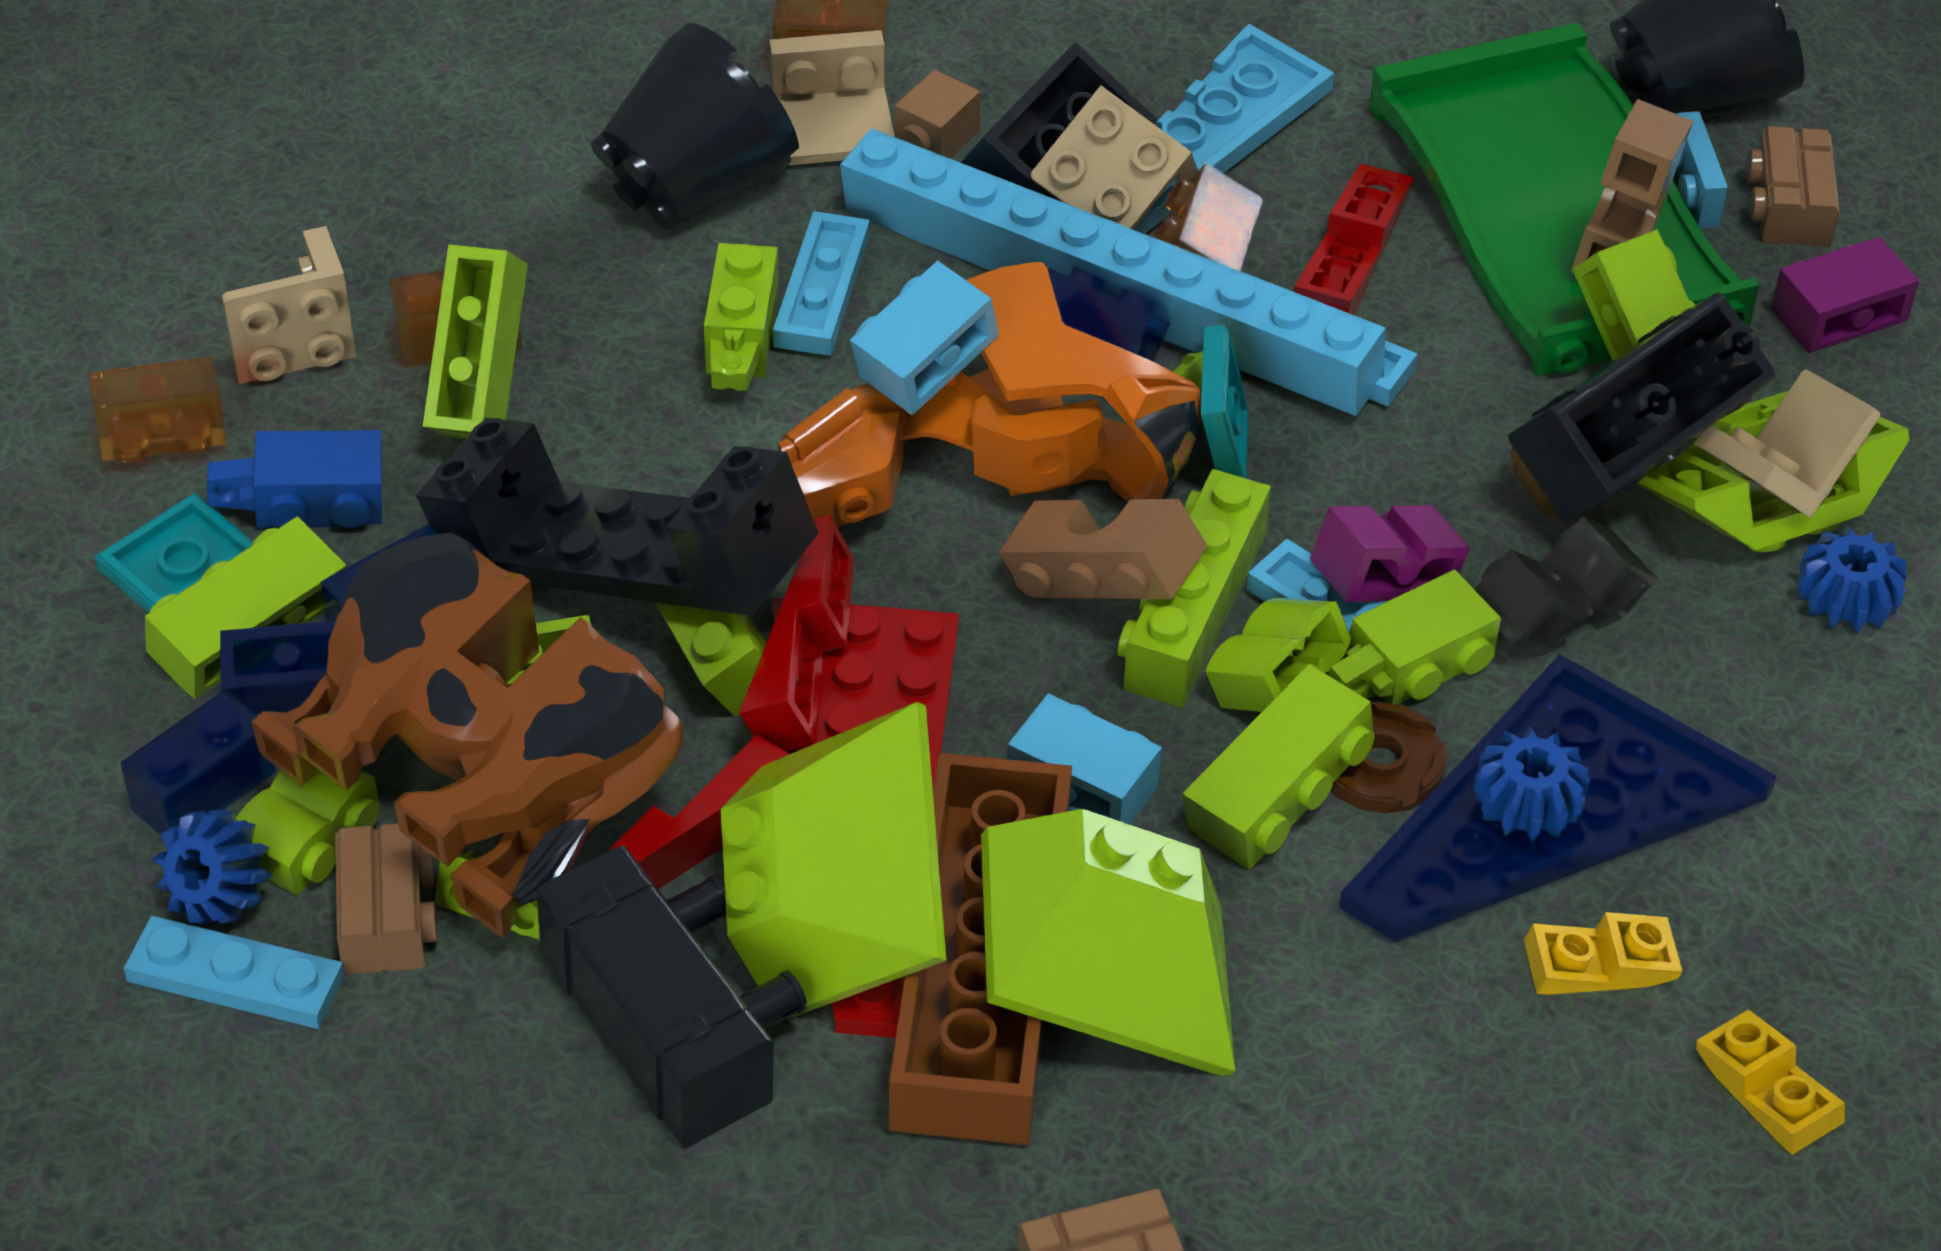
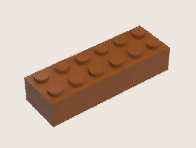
M939 753L933 800L946 961L905 976L889 1079V1131L1030 1145L1044 1020L987 1003L981 834L989 826L1070 811L1071 765Z

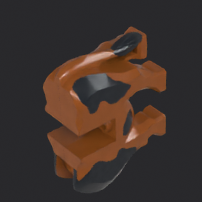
M453 533L428 535L399 543L378 553L362 564L347 589L329 640L327 674L319 681L311 695L300 707L286 713L263 711L251 721L258 749L262 756L301 786L319 769L338 785L348 790L358 780L362 767L375 762L383 746L395 734L433 771L455 780V783L435 791L405 792L394 802L399 830L447 867L460 855L466 845L504 833L499 844L493 850L479 858L464 861L451 873L456 901L460 907L502 939L506 937L515 923L516 910L528 903L537 901V890L543 883L571 869L588 833L596 825L617 814L645 794L669 768L683 743V725L678 716L665 705L664 688L634 655L606 641L582 617L508 687L507 683L539 653L530 580L522 574L508 572L496 566L469 541Z

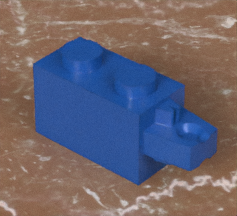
M381 430L255 431V457L208 463L206 488L208 504L212 507L256 512V528H280L297 516L309 528L338 526L354 528L361 525L382 524Z

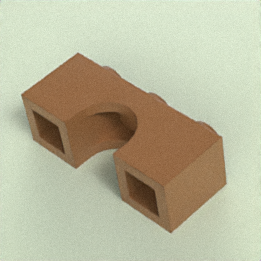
M1637 99L1615 138L1600 183L1605 188L1585 228L1572 269L1599 251L1656 229L1693 124L1692 120Z
M1130 499L1119 516L1102 529L1098 527L1082 500H1037L1033 502L998 553L1012 573L1016 585L1026 595L1033 598L1172 599L1208 545L1180 499Z

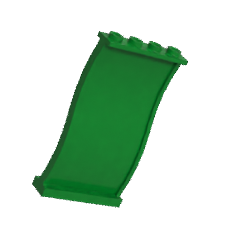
M1578 22L1374 67L1369 108L1376 120L1386 119L1401 136L1418 161L1439 199L1475 277L1508 330L1531 356L1533 361L1532 370L1536 376L1558 371L1570 373L1583 365L1611 359L1571 269L1585 228L1605 188L1600 183L1615 138L1632 110L1633 105L1609 72L1587 50V35ZM1672 180L1655 230L1658 229L1664 245L1672 251L1675 257L1677 274L1688 299L1696 305L1714 293H1721L1727 299L1741 322L1746 326L1751 325L1760 285L1755 278L1741 280L1726 265L1704 236Z

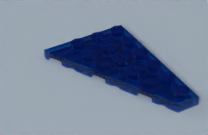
M1559 654L1341 891L1339 909L1396 942L1763 802L1773 792L1777 775ZM1530 726L1538 738L1547 739L1558 732L1561 743L1560 748L1579 747L1581 765L1588 768L1590 780L1583 812L1578 816L1577 822L1567 823L1566 828L1562 830L1559 837L1541 829L1540 834H1538L1533 842L1525 830L1516 829L1505 836L1501 825L1502 820L1484 821L1481 809L1482 803L1475 800L1476 793L1473 789L1480 756L1485 751L1486 745H1497V741L1500 740L1504 731L1521 739Z

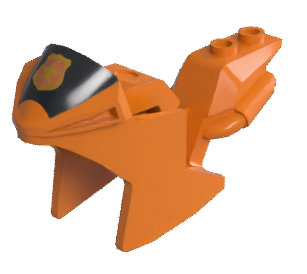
M1031 262L1000 267L966 279V281L992 298L999 336L981 352L989 367L988 369L971 377L960 371L913 415L909 414L869 383L856 386L851 390L846 388L784 434L782 441L777 444L778 451L787 452L813 519L815 520V518L830 514L837 527L859 522L867 517L883 513L892 507L903 463L906 440L921 437L941 439L973 451L974 475L1006 487L1010 496L1055 490L1089 480L1109 481L1110 489L1127 502L1130 499H1162L1187 464L1198 431L1203 423L1201 417L1202 391L1194 382L1153 361L1066 326L1061 319L1047 267L1042 262ZM1092 394L1104 397L1127 423L1104 418L1098 398L1063 405L1061 396Z

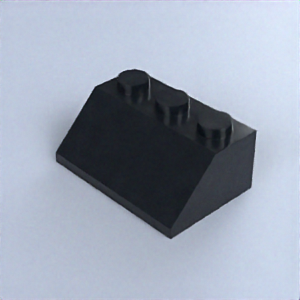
M1075 42L983 136L961 163L1058 200L1033 181L1031 172L1100 86H1103L1153 124L1158 119L1086 50Z

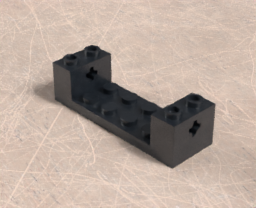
M485 418L472 429L470 436L447 461L443 462L436 469L432 478L415 495L434 535L453 533L469 541L496 566L508 572L522 574L530 580L531 585L747 616L754 615L819 534L787 452L734 446L723 457L720 464L690 498L560 482L535 424L503 420L501 418Z

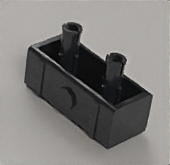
M1714 293L1695 306L1660 323L1656 328L1642 336L1634 347L1569 391L1565 390L1553 398L1549 403L1535 411L1531 419L1508 435L1510 444L1561 519L1566 522L1571 521L1632 487L1642 480L1653 467L1655 469L1661 467L1694 444L1693 438L1718 420L1743 407L1752 399L1754 394L1776 379L1773 367L1760 350L1758 337L1752 338L1750 334L1754 331L1741 322L1727 299L1721 293Z
M618 846L543 883L538 888L537 906L540 950L558 974V981L566 993L574 996L649 1100V1107L659 1120H664L683 1148L686 1149L772 1102L774 1042L765 1029L796 1013L799 1014L807 1010L805 1006L807 999L800 983L788 970L779 973L777 977L739 996L692 933L722 917L726 918L725 886L717 876L712 875L706 878L704 882L666 900L627 847Z

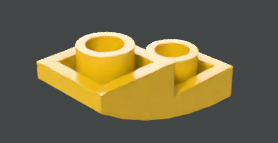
M1605 912L1596 928L1533 923L1523 939L1537 994L1552 995L1645 988L1677 980L1683 972L1668 917Z
M1749 1009L1696 1040V1050L1714 1076L1790 1154L1794 1155L1845 1123V1102L1797 1067L1796 1045Z

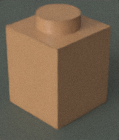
M934 69L895 105V138L944 157L952 158L980 131L981 91Z

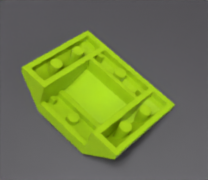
M1788 391L1745 404L1740 409L1715 422L1713 426L1729 436L1737 426L1757 438ZM1879 417L1865 442L1853 455L1834 483L1831 492L1821 502L1811 518L1697 446L1695 442L1701 433L1692 439L1694 444L1661 467L1656 469L1653 467L1636 484L1718 532L1748 546L1752 551H1776L1783 548L1787 540L1805 534H1822L1823 531L1832 532L1839 527V523L1863 515L1909 442V429Z
M915 702L761 766L721 808L727 936L758 986L777 977L779 973L785 970L790 971L796 977L807 999L805 1006L807 1010L799 1014L796 1013L788 1018H793L946 961L925 705Z
M1085 809L989 826L981 834L987 1003L1215 1075L1231 1076L1235 1072L1221 904L1200 848Z

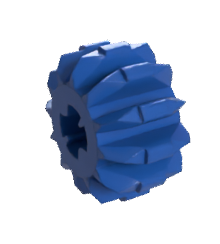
M1848 526L1839 536L1823 531L1816 544L1809 545L1807 552H1804L1799 567L1801 572L1797 584L1799 589L1798 598L1808 600L1809 616L1821 615L1827 612L1831 629L1840 623L1841 619L1848 620L1857 634L1866 624V621L1881 628L1885 620L1889 618V615L1896 614L1897 608L1902 605L1906 592L1904 584L1907 577V561L1896 557L1895 543L1876 542L1873 530L1866 536L1855 535Z
M1531 726L1521 739L1504 731L1500 740L1497 741V745H1486L1485 751L1480 756L1478 772L1475 775L1473 786L1476 793L1475 800L1482 803L1481 809L1484 821L1502 820L1501 825L1505 836L1516 829L1525 830L1532 842L1540 834L1541 829L1559 837L1562 830L1566 828L1567 823L1577 822L1578 816L1583 812L1585 796L1588 791L1590 782L1588 768L1581 765L1579 747L1560 748L1561 743L1558 732L1547 739L1538 738Z
M219 809L210 810L208 813L204 811L190 812L185 817H180L179 826L170 827L168 831L161 833L168 851L160 852L152 858L153 861L164 868V877L154 887L162 891L172 892L168 911H174L178 914L187 913L189 923L206 925L218 921L222 924L237 921L239 917L244 916L245 908L254 907L257 903L263 901L256 883L265 882L273 875L260 867L259 857L263 856L270 847L262 843H252L256 824L249 823L246 820L237 821L234 812Z

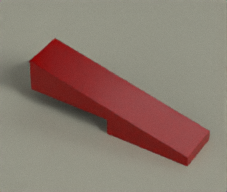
M1360 163L1331 210L1326 234L1296 282L1293 292L1355 315L1410 194L1415 177ZM1369 186H1383L1388 188L1390 191L1386 192L1371 188Z
M830 514L815 518L814 520L819 534L799 558L739 712L753 737L758 735L784 751L814 745L823 652L847 646L855 558Z
M755 735L674 818L652 806L608 851L618 846H626L658 889L662 888L723 848L721 808L761 766L790 755V753Z

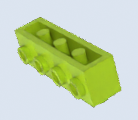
M1212 469L1201 492L1196 490L1190 492L1185 509L1208 546L1172 599H1141L1139 606L1141 614L1138 620L1128 619L1121 633L1117 651L1118 656L1126 658L1124 691L1184 709L1265 538L1271 493L1270 485Z

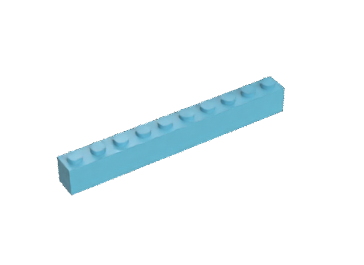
M872 128L840 164L845 209L852 214L869 219L873 223L990 271L1000 267L1042 262L1047 267L1055 297L1196 353L1203 351L1204 327L1225 325L1226 329H1229L1239 370L1351 415L1357 416L1374 392L1375 384L1381 377L1384 378L1386 327Z

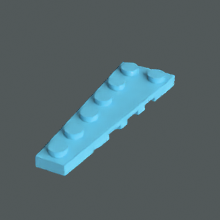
M1251 24L1244 27L1213 61L1212 71L1202 81L1196 79L1185 91L1184 101L1174 112L1167 110L1157 121V127L1192 152L1198 173L1185 189L1172 181L1133 230L1146 234L1333 90L1335 73Z

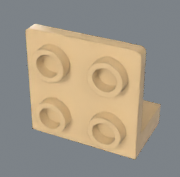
M882 30L769 40L771 89L786 110L799 142V149L791 155L789 165L843 161L871 128L895 137L885 92V44Z
M1100 86L1033 169L1031 177L1036 184L1059 201L1134 229L1172 181L1185 189L1198 173L1193 154L1189 149L1103 86Z
M327 226L303 231L307 256L297 258L299 275L228 291L222 295L234 366L239 384L256 380L270 381L285 373L315 366L328 367L341 360L357 357L344 272Z
M1803 370L1757 438L1737 426L1729 436L1711 425L1701 433L1695 444L1745 478L1811 518L1821 502L1829 495L1834 483L1853 455L1867 439L1869 432L1880 417V412L1811 371Z

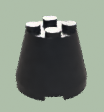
M1641 0L1623 16L1610 23L1612 36L1623 54L1622 57L1615 60V66L1620 79L1629 90L1637 86L1643 92L1640 96L1641 101L1675 114L1698 111L1701 114L1777 100L1801 88L1804 82V60L1797 30L1791 28L1786 31L1785 17L1777 0Z
M694 23L685 24L665 41L600 135L591 142V148L595 155L618 178L613 184L614 191L618 197L635 211L642 205L646 206L653 219L664 229H669L675 223L779 174L791 162V155L799 149L794 126L771 87L765 84L759 88L751 74L740 64L732 61L737 56V49L715 32Z

